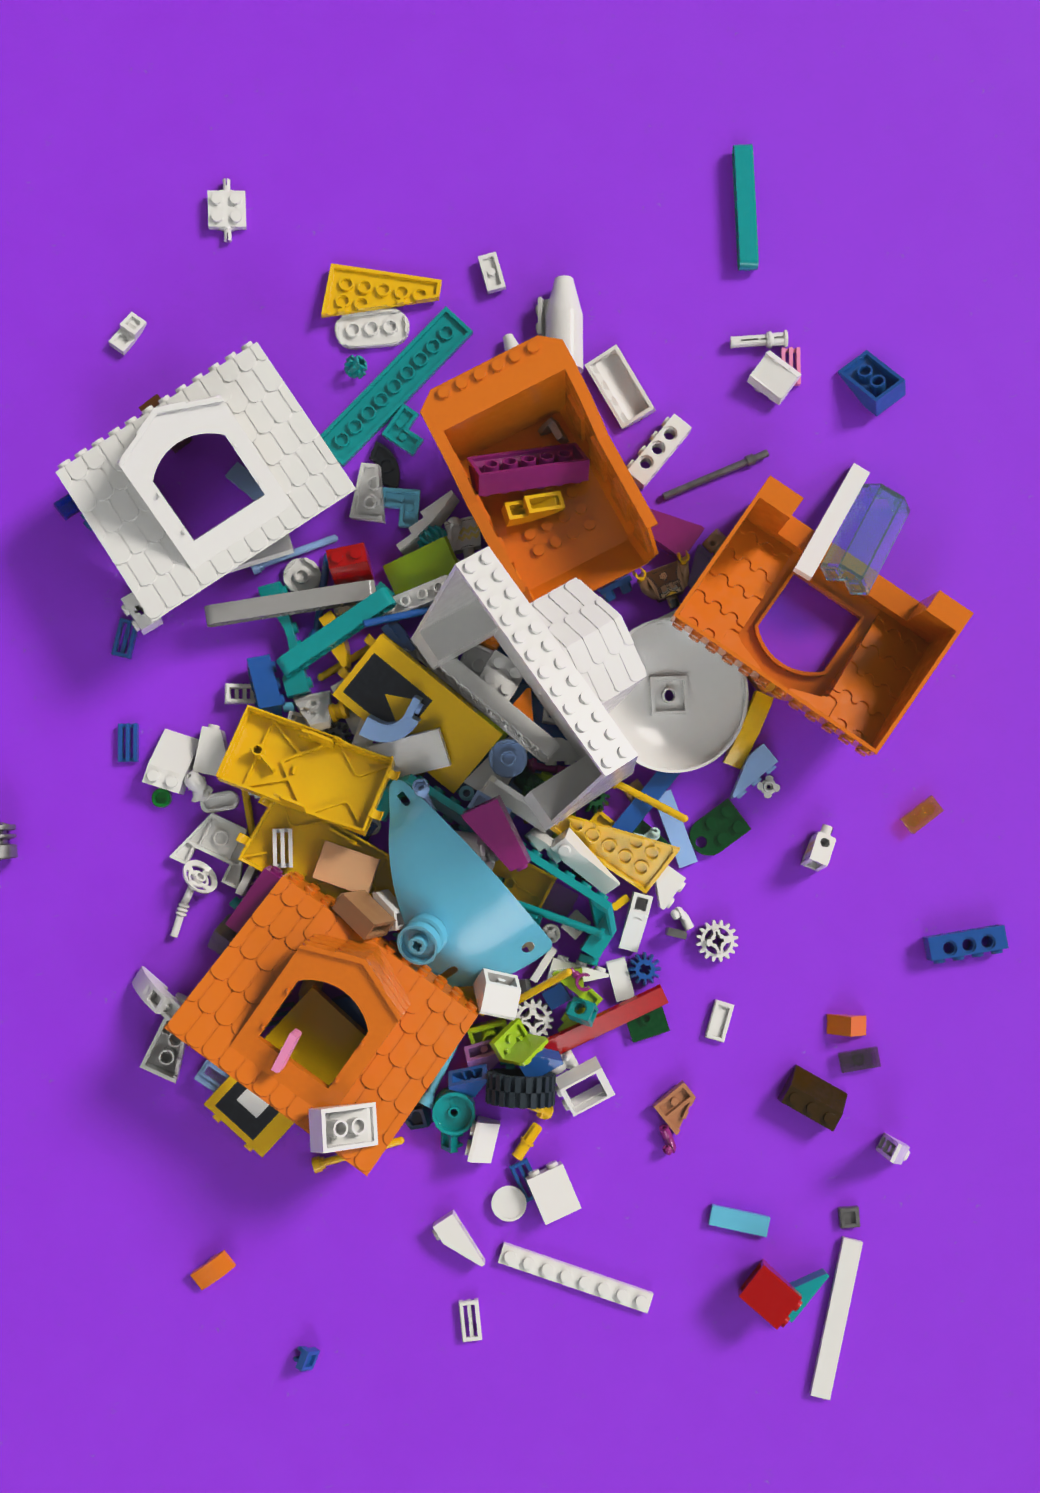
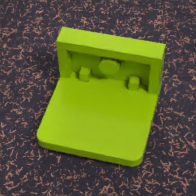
M515 1018L489 1044L500 1062L526 1066L538 1052L544 1049L549 1041L547 1037L528 1034L520 1018Z

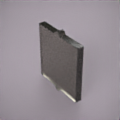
M555 882L541 908L567 917L569 912L573 911V905L579 895Z

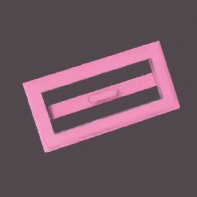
M781 347V359L785 361V354H788L791 367H793V353H795V369L801 373L800 347H796V349H793V347L788 349ZM801 377L798 379L794 386L801 385Z
M295 1028L288 1035L271 1069L272 1071L279 1073L285 1068L302 1035L300 1030Z

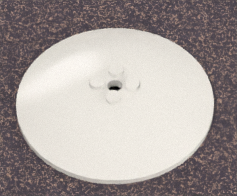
M672 617L648 621L629 631L647 677L642 679L609 715L638 754L637 764L659 772L681 773L704 767L715 761L729 749L743 726L747 714L749 691L747 678L738 671L739 668L736 665H728L721 659L722 656L720 654L709 652L705 649L706 645L701 641L697 643L688 637L689 633L686 631H679L672 626L673 622L670 621ZM667 690L673 693L671 701H667L664 697Z

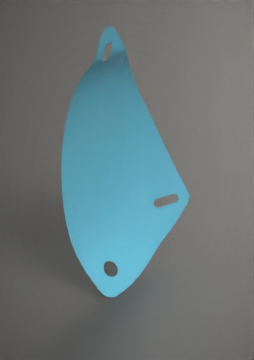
M402 780L392 781L389 786V859L393 886L404 924L407 925L409 920L417 914L427 913L440 919L446 927L448 934L445 946L436 958L427 964L432 969L431 972L435 975H441L452 966L458 968V971L447 978V983L452 987L473 986L474 981L483 968L512 974L546 954L552 947L551 939L486 863L422 797L415 794L414 790ZM402 791L410 800L408 806H405L397 797ZM525 943H534L535 947L532 951H522V946Z

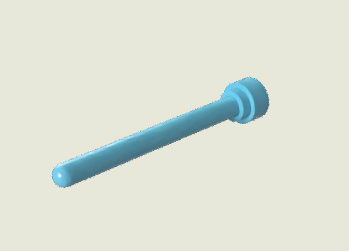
M458 1045L430 1084L427 1093L425 1092L421 1097L419 1103L432 1109L435 1103L433 1101L435 1098L434 1094Z

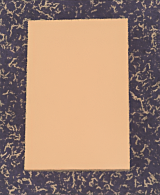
M325 840L312 877L352 892L365 890L369 894L381 860Z

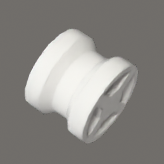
M550 923L543 926L542 930L551 939L552 943L559 940L560 929L555 924Z

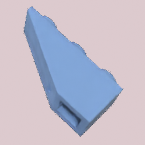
M761 744L747 756L731 792V799L735 797L741 798L747 792L745 789L749 785L754 787L762 780L760 778L761 775L765 772L768 775L776 768L775 764L778 760L765 744Z

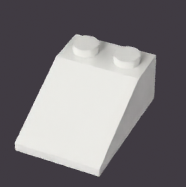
M165 729L147 765L142 782L184 795L187 787L184 783V777L193 769L199 739Z
M376 1102L308 1109L311 1152L329 1153L378 1145Z

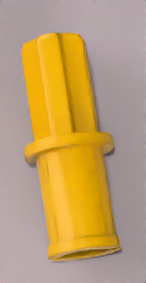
M533 1122L525 1135L520 1137L521 1141L514 1152H512V1155L518 1160L522 1161L530 1147L534 1146V1141L542 1131V1127L539 1124Z

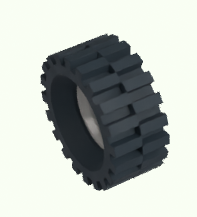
M517 1068L487 1070L485 1102L493 1106L499 1105V1107L549 1108L555 1105L556 1075L555 1073L548 1072L543 1076L525 1077L522 1070Z

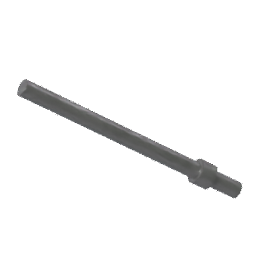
M764 450L754 455L749 454L740 461L662 493L664 500H667L745 466L755 465L757 461L769 457V453L767 450Z

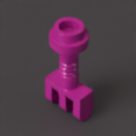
M536 758L528 759L526 770L529 773L539 770L555 775L567 768L566 766L538 763Z

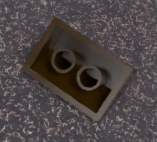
M795 1065L777 1099L829 1130L834 1131L843 1115L848 1094L802 1067Z

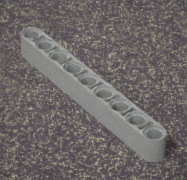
M365 580L211 604L204 607L207 627H217L357 605L376 592L374 580Z

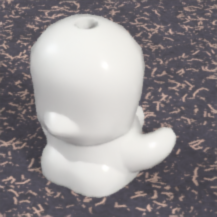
M190 771L185 775L184 783L188 790L192 791L193 795L191 801H205L213 792L212 787L206 784L205 777L195 771Z
M571 1049L560 1054L564 1064L550 1072L559 1075L564 1070L572 1069L579 1065Z

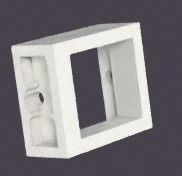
M596 1056L556 1077L557 1086H555V1091L559 1098L563 1096L564 1099L561 1100L566 1111L570 1110L573 1116L615 1095ZM594 1074L597 1075L600 1084L570 1099L566 1089Z

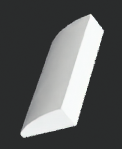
M617 344L585 364L586 369L622 429L635 424L656 411Z

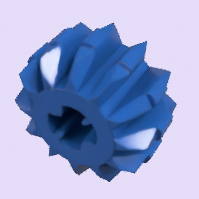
M646 952L642 953V959L638 954H635L638 961L635 962L632 959L629 961L631 964H634V967L630 966L628 970L635 971L630 974V978L637 976L635 983L638 984L642 979L644 986L647 984V979L653 984L654 980L651 977L659 978V975L654 972L661 971V967L654 966L659 963V960L652 961L653 954H650L648 959H646ZM642 964L645 966L649 965L647 973L640 972L639 969H642L640 967Z

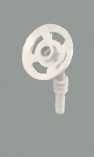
M190 860L183 867L182 874L188 887L181 903H178V911L175 912L177 915L170 934L172 937L178 938L194 891L209 894L217 887L218 882L215 872L210 866L199 860ZM192 867H198V868L202 869L203 871H202V872L197 871V870H194V871H193V868H192ZM207 876H209L210 881H211V885H210V886L208 885V884H209V879H208Z

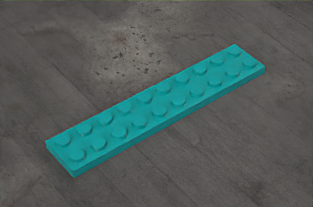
M446 306L320 435L343 467L397 413L402 404H406L473 335V331Z

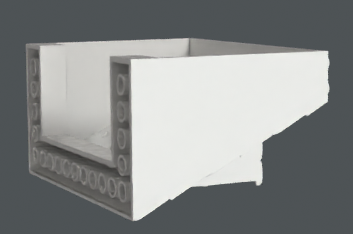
M249 341L241 347L242 352L237 355L235 351L224 358L226 360L225 363L221 365L218 362L208 368L210 371L204 376L202 373L191 379L193 381L191 385H181L175 389L177 394L170 397L167 394L158 400L160 405L155 408L150 405L141 411L143 416L138 419L136 416H133L124 422L126 427L122 429L119 426L108 433L109 438L105 440L103 437L99 438L91 444L93 448L90 450L84 448L74 455L76 459L73 461L67 459L58 465L59 470L56 471V474L151 622L159 619L356 490L258 342L253 344L252 341ZM198 434H222L226 436L264 495L194 540L153 482L154 475L163 456L178 442Z
M488 546L454 565L411 640L432 670L494 636L518 669L526 683L580 757V760L537 786L523 798L544 830L547 831L633 774L638 754L609 713L647 675L622 616L586 584L574 578L529 603Z

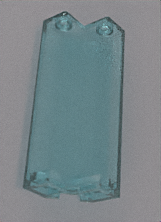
M881 483L863 485L820 566L826 580L844 581L849 593L852 595L869 594L910 513L905 497Z

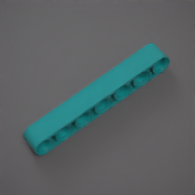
M733 145L732 165L738 271L758 270L759 256L753 145Z
M386 587L380 588L280 656L276 662L286 678H290L364 629L363 620L383 616L393 609L397 603Z

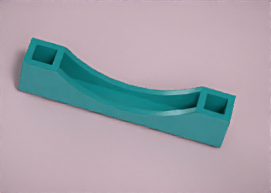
M280 581L258 587L260 597L288 593L287 586H283ZM291 615L277 617L284 628L289 650L301 643V640H298L296 633H299L297 623L293 622ZM306 667L290 678H286L285 675L283 676V684L289 699L312 693L311 688L314 687L311 676L308 677L306 672L309 667Z

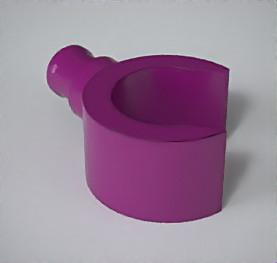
M571 967V975L575 979L577 988L581 991L590 990L591 987H581L578 983L581 977H587L590 974L580 973Z

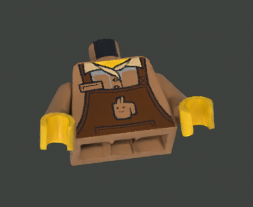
M685 550L686 556L681 558V554L678 552L677 558L680 562L677 560L649 572H646L642 567H640L641 573L639 575L633 571L632 575L638 579L637 582L642 593L652 600H657L658 603L667 600L670 609L679 607L680 602L677 596L684 592L689 580V553Z

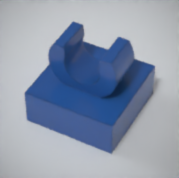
M299 1346L297 1349L301 1351V1354L293 1358L297 1362L295 1368L300 1371L313 1370L320 1350L316 1347L307 1348L306 1346Z

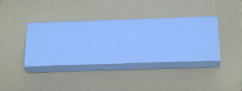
M671 789L665 791L658 801L679 811ZM658 810L670 844L680 847V851L675 856L678 867L682 868L698 862L684 823Z

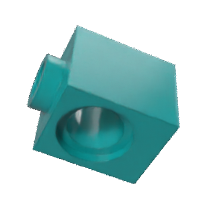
M574 996L572 1001H569L567 1004L566 1014L570 1020L592 1027L599 1009L595 1003ZM585 1008L582 1014H577L578 1009Z

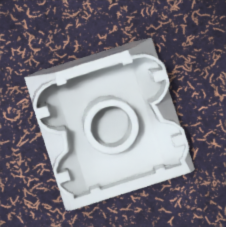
M768 351L749 375L747 382L753 386L754 390L763 393L769 400L780 405L802 374L773 352Z

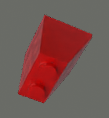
M364 542L326 550L329 569L335 585L374 580L369 552Z
M764 1259L760 1261L738 1289L739 1297L777 1330L780 1326L783 1328L790 1320L789 1314L793 1310L796 1312L803 1303L801 1301L802 1295Z

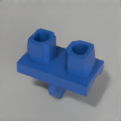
M627 574L601 587L597 592L607 602H610L616 598L613 589L619 587L622 594L632 591L630 583L632 578L630 574Z

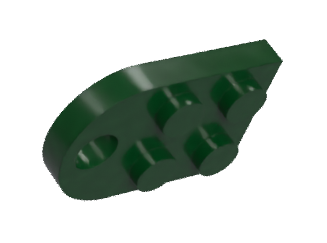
M727 798L692 825L689 839L696 852L711 856L723 851L750 831L751 828L729 798ZM700 836L706 839V845L703 848L696 845V839Z

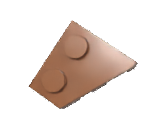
M682 1080L652 1105L677 1135L680 1132L679 1128L683 1119H686L689 1107L692 1106L696 1097Z

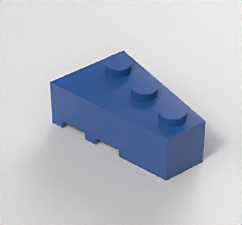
M270 654L247 658V671L251 690L255 698V707L282 717V706L285 705L284 695L279 693V689H281L279 677L275 678L274 672H277L275 661H271Z

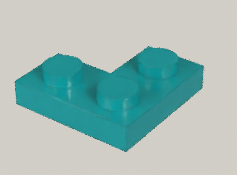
M402 404L383 431L382 436L411 456H414L424 442V439L410 431L419 414L405 404Z

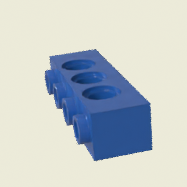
M1001 924L923 937L926 958L933 961L934 964L944 963L947 958L962 960L965 959V955L981 957L984 956L983 952L989 951L991 954L1003 953L1002 949L1009 948L1005 925ZM984 936L988 938L986 946H983L981 943ZM965 939L969 941L967 949H964L962 946ZM948 942L950 944V950L947 953H945L943 950V946L945 943Z

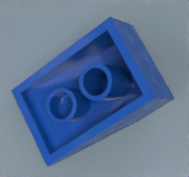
M868 350L838 371L839 376L863 406L875 416L881 414L906 395L905 379Z

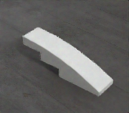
M452 490L422 510L423 518L408 528L411 534L396 544L404 556L418 549L417 541L420 539L419 535L423 534V530H427L429 525L441 527L459 503V499Z

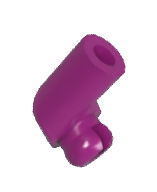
M663 1124L659 1127L665 1142L663 1152L666 1155H671L676 1151V1144L669 1126Z

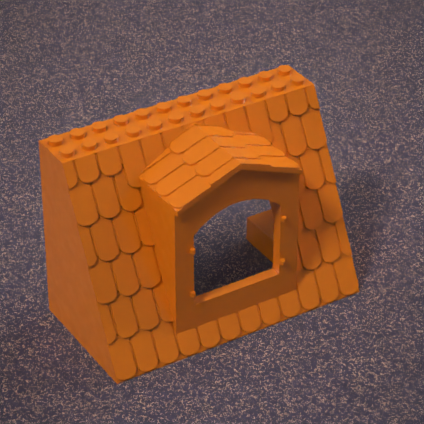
M770 475L675 611L670 621L673 622L672 626L677 630H684L689 633L688 637L697 643L701 641L705 644V649L709 652L720 654L722 656L721 659L725 663L736 665L739 668L738 671L748 678L756 691L776 699L788 701V706L796 711L800 709L806 713L804 716L812 722L817 721L822 724L821 728L830 734L833 732L838 735L839 741L845 745L851 744L854 746L855 752L861 756L877 755L974 613L940 590L919 602L833 543L830 544L810 581L793 572L795 565L815 531L792 516L804 498ZM793 575L859 619L825 669L821 672L800 671L781 663L767 649L759 632V624Z
M291 871L280 878L164 1028L309 1134L308 1109L376 1102L378 1145L335 1152L368 1176L479 1014L477 1001L471 997L469 999L464 996V992L460 988L449 985L447 979L443 976L432 973V969L428 965L410 963L401 955L397 943L393 940L388 941L383 936L364 940L332 909L336 902L335 898L328 894L324 895L320 892V888L317 885L306 882L304 876L299 872ZM301 980L322 981L344 991L357 1004L367 1025L368 1033L330 1086L291 1057L285 1068L279 1073L272 1071L271 1069L281 1050L260 1036L295 985Z

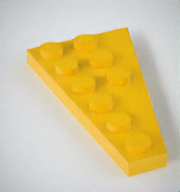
M331 263L321 316L325 318L439 301L442 280Z
M573 815L568 816L550 828L551 831L559 835L570 827L606 868L645 894L680 851V847Z

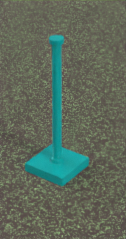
M497 876L504 884L505 878ZM519 901L529 913L592 934L600 940L603 939L604 928L598 929Z

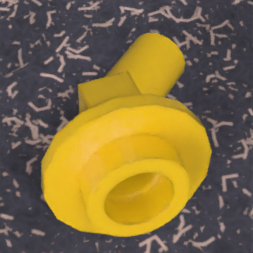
M553 1106L542 1109H530L537 1112L536 1115L544 1120L551 1118L554 1111Z

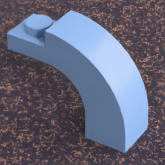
M415 695L404 716L394 722L383 721L370 714L359 735L376 742H393L405 737L421 720L415 714L419 715L424 705L421 703L423 698Z

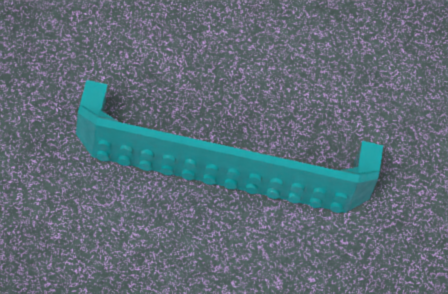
M409 774L398 777V780L404 781L412 788L414 781L425 778L420 775L415 777ZM392 779L388 781L377 807L378 811L384 812L381 818L383 822H387L390 817L389 786L394 781ZM436 785L433 788L429 786L428 794L460 816L469 809L468 806L466 809L460 806L461 802L453 796L450 798L444 795L446 792ZM403 791L397 795L400 800L408 798ZM527 849L531 857L530 861L588 898L594 922L593 927L598 929L604 928L605 933L602 940L588 933L580 949L598 960L617 931L613 906L608 901L609 897L600 891L595 893L591 890L592 886L583 880L581 882L574 879L576 876L568 870L564 872L559 870V865L551 859L548 862L541 858L543 854L537 850L532 849L530 851Z

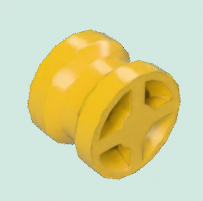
M342 702L328 704L329 714L334 723L338 722L341 718H350L348 707Z

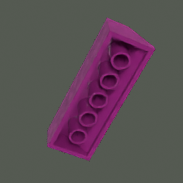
M575 442L467 457V464L472 487L479 496L487 497L491 494H507L512 491H526L533 488L543 489L547 486H562L568 483L577 484L581 481H588L590 459Z

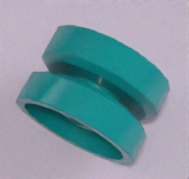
M448 1087L443 1088L434 1099L432 1119L435 1126L447 1135L465 1133L475 1120V1101L471 1096L449 1090Z

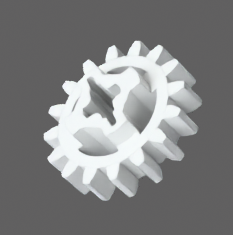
M712 920V925L705 922L706 928H699L702 933L701 935H696L700 939L696 945L702 947L699 949V953L705 952L704 958L707 959L711 956V961L713 962L716 958L720 962L723 961V957L730 959L729 953L735 954V951L732 949L733 946L738 947V944L734 943L738 936H733L736 930L734 928L729 930L730 924L726 923L723 925V920H719L718 924H716L715 920ZM719 928L724 929L728 935H722ZM711 930L710 936L705 939V935ZM716 935L718 938H721V941L718 942V947L717 944L713 943ZM726 943H729L728 948L723 951V947ZM706 946L713 947L715 954L708 951Z
M533 998L530 999V1002L524 1001L523 1005L519 1004L516 1018H520L523 1025L528 1027V1034L541 1036L543 1033L548 1035L546 1029H552V1025L549 1022L554 1021L553 1017L549 1016L552 1014L551 1009L546 1010L548 1004L541 1005V999L534 1002ZM536 1007L541 1009L545 1015L539 1014L536 1011ZM526 1008H528V1011L525 1014H521ZM532 1015L535 1016L534 1023H530L528 1020L531 1019ZM541 1024H544L539 1030L536 1031V1029H537Z

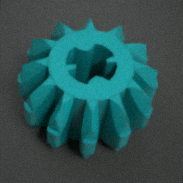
M429 525L428 529L423 530V534L419 535L420 539L417 541L418 548L447 536V531L440 526L434 525L432 527Z

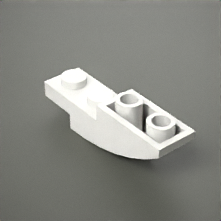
M141 966L132 981L135 991L155 1014H161L169 1021L181 1007L182 1003L167 991L168 987L147 968Z

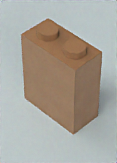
M365 890L341 893L336 898V903L332 908L364 940L386 936L396 921Z

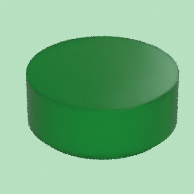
M157 789L152 794V802L157 807L165 808L171 804L172 794L168 790Z

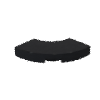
M376 441L369 460L381 466L382 485L389 488H398L400 483L398 463L392 452Z

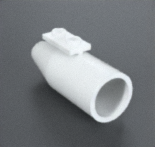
M566 275L558 276L554 279L550 299L544 300L542 297H538V305H536V314L538 316L536 332L539 336L563 339L580 373H582L583 313L573 278Z

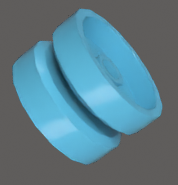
M427 913L415 915L398 934L397 946L399 952L410 963L427 965L436 958L447 943L448 934L446 927L434 915Z

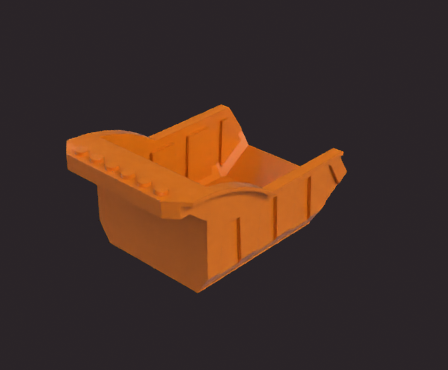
M537 335L430 390L420 414L434 438L487 545L529 603L574 578L581 580L594 592L648 564L659 554L651 529L658 523L608 435L595 402L563 339ZM551 417L560 424L569 440L568 443L576 442L590 459L588 481H581L577 484L568 483L562 486H547L543 489L533 488L526 491H512L507 494H491L487 497L479 496L472 487L467 464V457L560 445L561 443L556 440L553 433L540 436L538 432L539 428ZM561 491L566 507L564 510L538 520L506 527L501 511L505 502L523 500L524 496Z

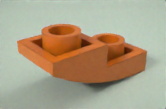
M223 1250L212 1256L207 1263L193 1270L190 1276L200 1289L203 1290L227 1274L236 1264L228 1253Z

